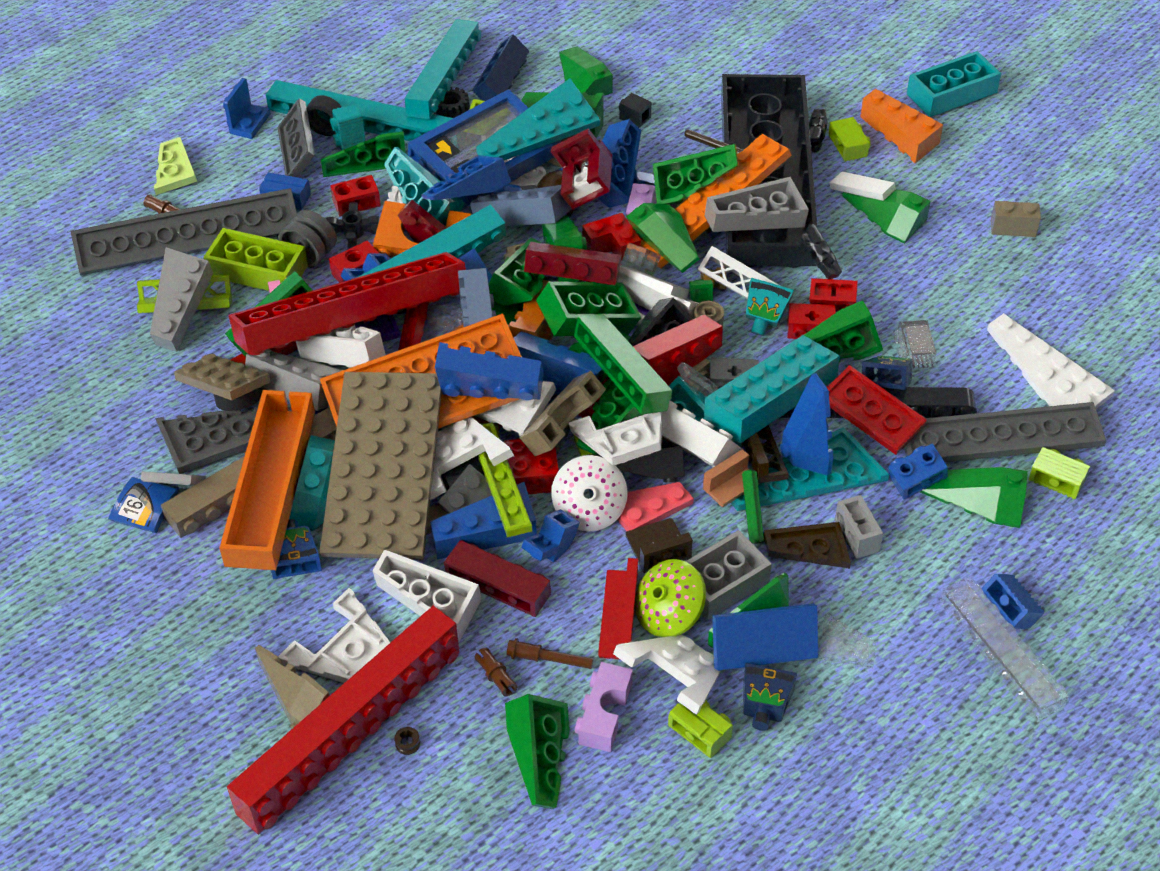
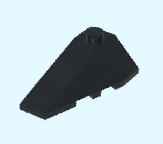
M671 442L663 443L659 451L615 465L620 471L663 479V482H676L678 477L685 476L682 446ZM588 454V455H593V456L602 457V456H600L599 454H597V455Z

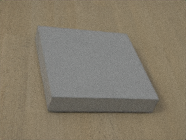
M144 471L141 474L143 482L196 485L206 477L201 475Z

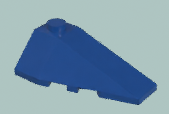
M817 373L811 375L783 431L780 450L782 455L788 458L793 466L829 475L832 472L834 459L833 450L831 448L828 449V439L832 438V431L829 429L826 418L831 416L829 390Z

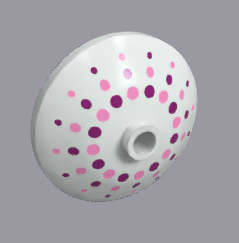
M593 455L574 458L558 471L553 481L552 502L555 510L561 509L580 522L578 530L598 531L604 529L620 517L626 506L628 491L625 478L621 471L615 465L610 464L605 458ZM588 488L594 492L593 497L590 499L584 496V491Z

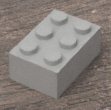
M739 530L686 561L694 566L703 577L706 587V600L702 614L707 620L711 619L712 615L721 613L770 582L772 564Z

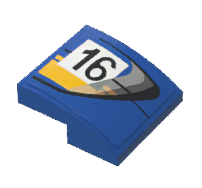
M131 477L118 496L108 519L157 534L164 517L161 504L175 497L178 490L153 482H143L141 479Z

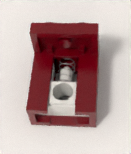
M589 128L551 147V153L563 167L561 196L572 210L610 192L612 154L601 139L597 140Z

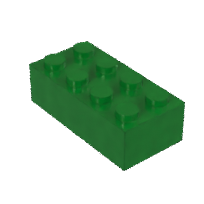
M548 282L536 299L554 336H574L578 316L604 314L618 331L627 335L630 334L642 318L623 282H617L616 285L597 282Z

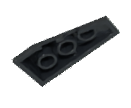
M674 297L660 299L645 315L628 342L635 346L691 321L692 318Z

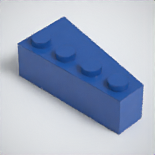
M439 342L435 370L443 395L452 397L462 395L475 398L496 397L498 399L519 398L526 401L532 399L540 400L544 377L541 361L512 355L505 359L495 354L496 352L486 351L483 355L470 352L471 348L463 346L460 347V350L448 348L447 343Z

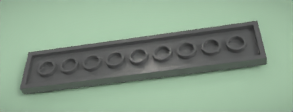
M291 188L72 230L70 232L80 275L164 259L166 247L185 254L206 251L210 248L222 228L266 238L276 237L297 215Z

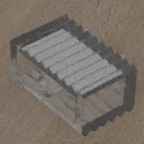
M928 320L899 322L898 330L894 331V341L900 345L898 350L899 357L911 358L913 360L912 369L934 367L936 351Z

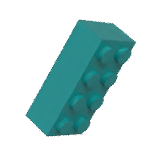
M978 51L910 74L907 95L929 117L996 94L998 92L1001 72Z

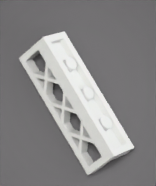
M711 246L698 267V271L748 299L749 293L746 292L745 284L750 283L751 277L779 285ZM709 260H712L721 266V270L711 272L705 267ZM731 271L738 275L741 281L730 283L727 281L725 273Z

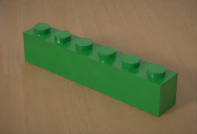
M604 314L578 316L574 333L575 339L640 414L667 411L672 398V389Z

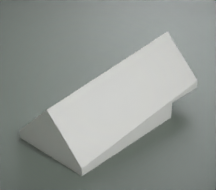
M620 265L617 282H623L634 303L651 310L660 299L674 297L692 320L694 319V310L699 303L687 299L689 289Z

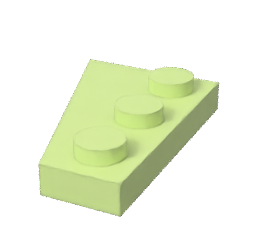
M178 137L160 143L159 167L156 170L157 182L154 185L156 195L197 182L181 138Z

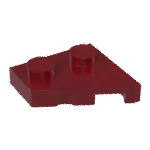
M413 200L407 203L398 213L399 219L415 243H421L447 228Z

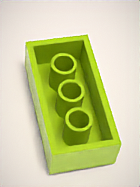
M222 228L203 257L204 260L209 261L213 271L212 276L229 275L230 282L267 291H269L268 282L280 280L282 283L294 271L301 277L308 267L305 246Z

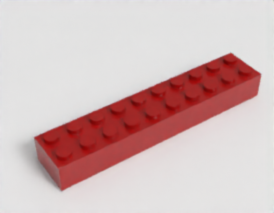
M444 252L230 314L229 320L234 341L249 355H260L266 349L273 347L283 348L290 342L306 341L310 339V336L316 334L326 335L336 328H349L354 326L356 322L373 321L376 319V316L396 314L398 310L403 308H416L419 306V303L426 301L436 302L446 295H459L458 271L466 270L465 262Z
M434 605L431 606L226 786L235 814L258 835L264 829L271 828L286 809H292L307 790H313L328 771H334L348 753H353L359 748L361 741L369 734L376 733L382 722L389 716L396 715L403 703L409 698L412 699L417 696L424 684L428 681H433L445 665L451 664L457 659L460 651L456 622Z

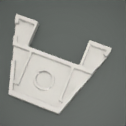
M662 412L644 414L596 430L590 416L569 422L571 432L613 466L661 450Z
M472 417L455 422L439 431L437 434L430 500L447 492L441 474L485 451L493 466H496L514 456L510 447Z
M350 588L333 603L334 610L350 621L316 654L294 640L278 656L283 665L286 666L289 663L295 669L345 683L390 643L376 622L367 614L365 607L362 603H359L355 593Z
M684 635L618 644L613 653L630 667L650 659L682 682L687 688L680 692L677 701L696 715L700 712L703 703L706 701L710 690L721 670L717 671L714 669V655L706 652L696 645L692 639Z

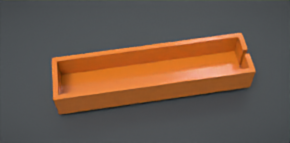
M262 391L219 547L224 567L262 570L277 569L315 415L312 393L290 391L289 399L292 411H289L285 391Z

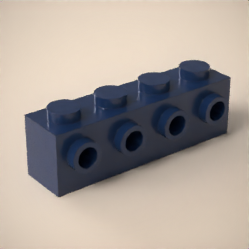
M514 34L500 43L472 89L473 93L482 101H487L510 89L513 86L512 81L520 74L519 69L527 62L526 57L529 50Z

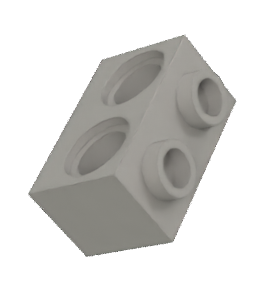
M859 495L838 501L835 522L840 523L843 536L855 558L858 559L880 552L883 532L863 497Z

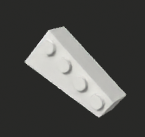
M355 325L349 328L340 327L333 329L331 333L326 335L316 334L310 336V339L306 341H296L300 358L314 363L339 364L351 368L386 355L380 332L365 327L355 328Z
M672 401L669 402L668 410L662 412V436H664V439L682 446L683 450L693 456L696 455L712 467L742 450L731 440L733 438L731 434L722 429L719 432L713 430L714 425L704 419H701L700 422L695 420L696 415L684 408L682 411L677 410V405Z
M387 550L383 551L373 569L377 586L419 616L434 605L456 622L458 642L461 640L482 600L478 584Z

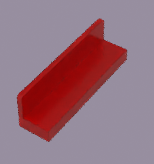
M628 558L627 571L607 570L598 650L599 658L619 659L613 654L616 645L632 642L638 578L637 558Z

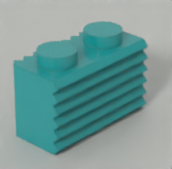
M353 103V105L349 104V106L332 110L333 118L330 119L333 131L336 132V134L332 135L336 147H340L342 151L366 140L363 116L357 104Z

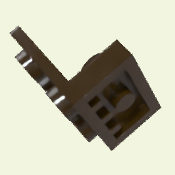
M672 518L626 531V538L635 557L638 559L643 573H647L653 566L662 561L671 559L686 561L692 558L693 540L689 532L680 534Z

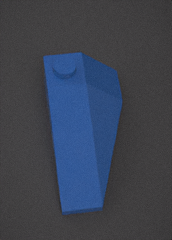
M478 155L458 167L459 172L448 174L446 176L447 181L436 183L424 192L422 197L428 200H441L489 192L497 193L504 190V186L511 183L503 158Z

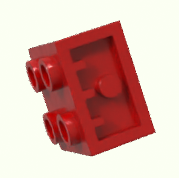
M521 439L504 441L514 454L507 461L516 484L525 482L528 495L551 493L553 481L559 471L555 447L550 451L534 456Z

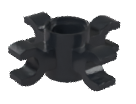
M349 202V211L342 215V219L335 217L326 218L336 234L344 232L346 240H348V249L357 245V239L362 237L364 231L376 234L377 224H379V216H370L362 219V215L358 211V202Z

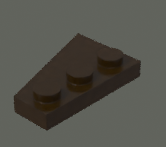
M839 522L764 530V541L768 557L850 569L851 561Z

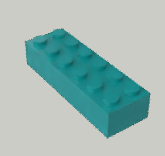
M802 335L705 397L704 420L714 425L718 430L722 429L733 436L734 440L742 443L794 408L812 374L817 373L825 386L833 382L838 377L840 355Z

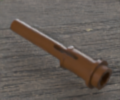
M518 638L509 640L506 655L511 656L513 660L515 657L535 662L541 659L592 669L593 658L542 649V645L519 642Z

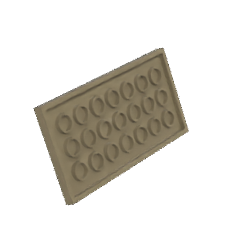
M344 372L319 552L321 557L379 559L383 551L387 550L412 560H424L442 397L437 374Z

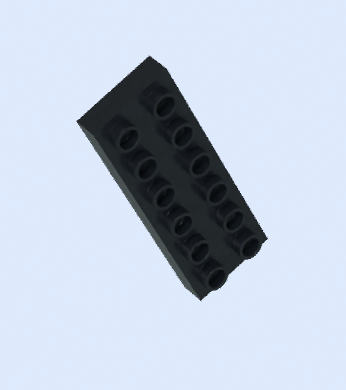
M722 74V142L730 145L735 144L736 147L744 150L756 138L764 134L787 147L792 156L759 184L791 177L809 209L805 227L725 231L726 254L748 267L756 265L786 266L789 268L816 266L801 240V236L804 233L807 234L806 229L810 224H814L817 227L805 75Z

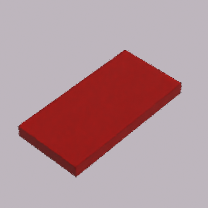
M850 365L827 387L829 390L830 408L895 455L926 425V418Z

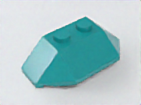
M314 435L310 437L289 518L296 520L298 527L306 525L313 531L324 523L335 440Z

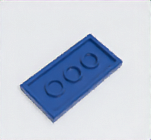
M814 603L712 615L714 669L717 671L743 668L745 663L767 665L818 658L817 605Z

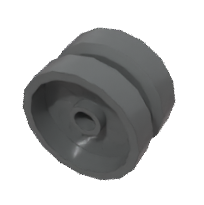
M302 210L297 213L291 222L280 231L278 236L279 241L305 246L308 267L311 268L318 265L324 256L335 247L337 242L336 233L331 224L320 214L311 210Z

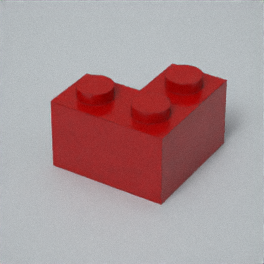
M623 213L582 225V237L586 239L587 250L605 253L612 251L613 254L622 255L620 265L641 259V239Z

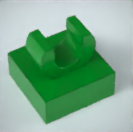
M699 279L689 281V300L697 303L713 301L712 280Z

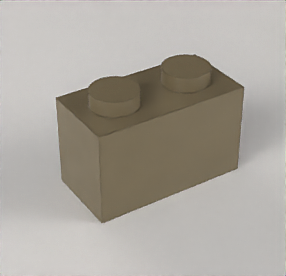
M995 201L990 219L991 234L1036 237L1041 220L1039 203Z

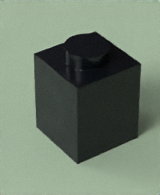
M630 93L619 103V119L623 121L630 119L640 128L651 118L652 102L634 93Z

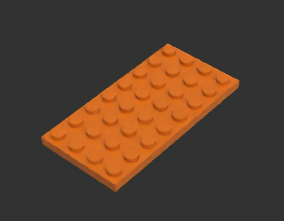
M503 313L320 378L336 427L344 372L436 374L435 362L439 342L447 343L448 348L460 350L461 346L471 348L470 352L483 355L486 351L496 352L495 354L505 359L509 355L522 357ZM442 394L438 429L519 400V398H475L462 395L452 397Z

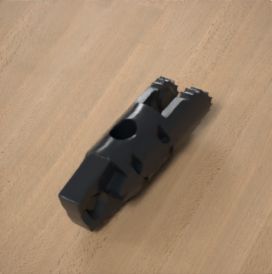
M814 109L809 119L811 151L814 153L819 152L825 139L828 124L826 109Z
M810 224L806 229L807 234L804 233L801 236L805 248L827 279L839 277L842 270L834 253L814 224Z

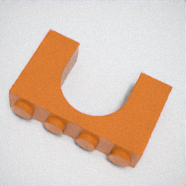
M385 201L373 247L379 253H386L390 258H393L419 243L412 242L404 236L405 227L399 219L398 213L406 204ZM450 210L446 227L448 228L472 214Z

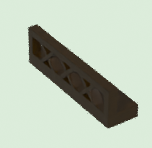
M769 425L743 441L753 470L757 472L759 484L788 479V471ZM759 438L765 439L767 441L763 444L760 442ZM765 452L773 456L769 459L766 457ZM772 467L779 470V472L769 473V468Z

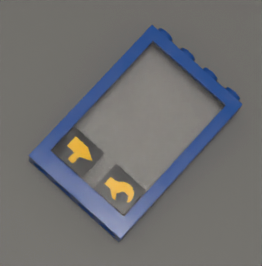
M508 89L408 142V156L441 182L447 181L446 176L448 174L459 172L458 167L478 156L476 146L527 110L528 107ZM562 140L504 160L511 182L553 159L551 147L559 144ZM479 194L459 197L465 203L462 209L471 205L470 203Z

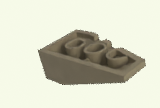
M260 645L255 647L258 662L291 723L290 728L292 729L330 696L329 692L309 675L303 673L299 676L293 665L288 663L284 667L280 658Z

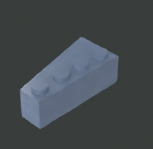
M561 185L514 192L504 191L492 195L490 193H482L477 195V198L470 203L472 214L491 204L504 220L506 226L556 223L571 210L569 204L561 196Z
M486 268L458 271L463 327L496 316L495 310L492 311L491 309L494 308L493 294H489Z

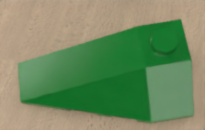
M578 46L559 51L564 79L566 81L570 78L580 93H587L588 95L604 93V96L613 93V74L603 62Z
M403 131L381 134L320 159L323 177L386 169L384 163L395 147L406 153Z
M732 144L654 163L653 173L657 204L680 202L737 168L739 164L736 145Z
M896 189L884 201L846 192L842 193V197L857 210L863 211L872 223L878 224L884 234L904 244L928 218L931 201L913 192Z
M642 203L626 216L638 236L681 273L700 260L682 215L669 204Z
M531 237L493 273L488 286L489 294H493L494 302L500 303L503 306L531 301L541 291L545 275L524 272L527 247L530 242H540Z
M609 378L603 384L606 390L601 395L599 402H595L593 406L594 413L591 420L596 430L642 415ZM578 439L576 444L579 448L594 455L598 454L582 440Z
M1005 467L948 470L947 478L920 491V493L946 504H955L964 508V511L972 514L974 512L985 517L986 521L993 524L1020 528L1028 471Z

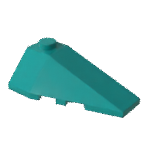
M398 147L393 149L384 163L394 186L398 187L403 197L401 199L402 202L407 204L411 200L415 201L444 226H446L449 211L460 212L465 203L459 197L441 200L423 199L422 194L441 181Z

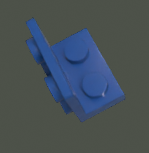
M241 78L223 102L229 132L233 135L253 139L271 115L270 108L251 104L247 79Z

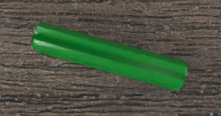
M747 470L742 473L748 537L752 544H759L764 542L758 477L756 471Z

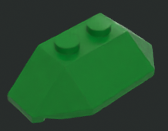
M784 572L775 577L730 613L789 606L788 574ZM713 627L709 630L708 645L713 648Z

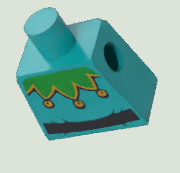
M751 277L746 309V318L754 320L751 333L764 336L767 325L778 326L793 297V289Z

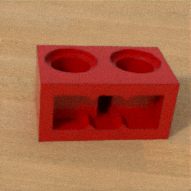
M372 175L330 185L332 200L339 217L349 211V202H358L359 212L381 206L379 190Z
M811 278L809 302L810 304L835 305L836 312L845 307L857 303L858 281Z

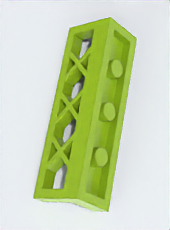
M212 276L197 310L230 308L232 304L230 276ZM160 279L137 281L139 295L137 303L138 313L154 312L157 295L145 298L143 287L152 286L158 291ZM225 281L226 293H216L210 287L214 282Z

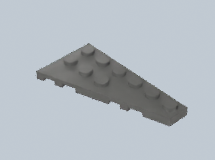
M288 404L289 411H292L291 404ZM254 407V411L241 412V410H225L202 413L199 417L187 418V415H178L177 419L165 420L164 417L155 418L178 473L182 474L245 451L258 407Z

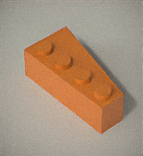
M874 89L863 98L860 117L877 132L881 131L885 135L886 140L895 143L899 151L903 154H908L913 163H917L940 144L943 124L877 89Z
M543 280L541 291L531 301L524 302L523 312L518 311L515 315L516 322H510L508 327L513 338L522 331L545 340H552L553 333L536 301L547 283L551 281Z

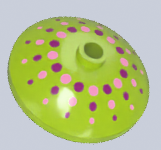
M666 560L653 566L640 581L635 595V612L641 626L647 632L661 638L677 637L688 631L699 619L705 605L706 587L703 577L694 566L682 560Z

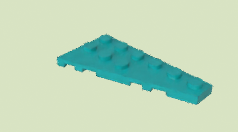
M569 78L476 146V153L480 156L499 157L507 160L576 135L588 128L600 126V119Z
M842 427L832 432V438L828 439V449L831 448L833 450L834 456L831 474L823 475L795 467L788 458L784 457L782 459L788 471V479L760 483L758 485L760 505L766 506L885 482L889 480V474ZM770 467L769 473L779 472V470ZM744 494L731 502L737 511L746 510Z

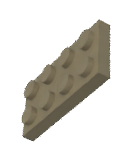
M215 354L204 355L201 360L186 363L181 369L174 371L176 381L229 400H234L270 383L269 373L245 366L242 363L230 361L227 358H221Z

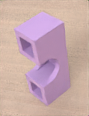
M601 662L598 672L593 671L590 681L592 691L591 694L585 695L582 710H585L583 717H578L575 726V733L579 736V745L611 752L618 731V715L608 713L603 708L609 704L626 705L632 686L633 669Z

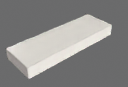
M843 171L829 182L831 189L882 201L896 190L894 182Z

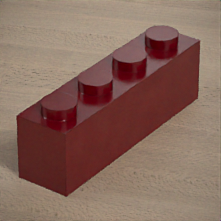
M530 242L526 249L524 272L616 285L619 278L622 255Z
M460 540L444 561L446 573L478 584L480 593L533 617L537 616L551 595L550 580L544 575L531 572L520 564H513L495 553H489L480 549L472 543L468 544Z

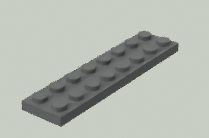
M1094 402L927 418L926 425L905 445L904 450L907 457L916 448L933 443L944 462L1040 453L1042 447L1057 451L1105 446L1106 438Z

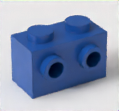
M932 443L928 446L923 445L916 448L912 454L905 458L899 457L892 461L888 466V473L902 498L906 499L947 478L948 467Z

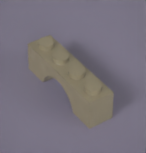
M592 371L574 378L519 438L534 456L552 450L565 436L563 430L567 424L579 413L591 406L606 389Z

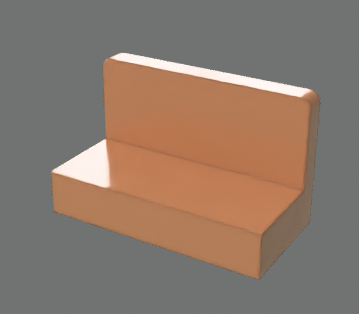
M743 449L704 473L703 490L721 507L728 505L744 494L742 473L749 470V455Z

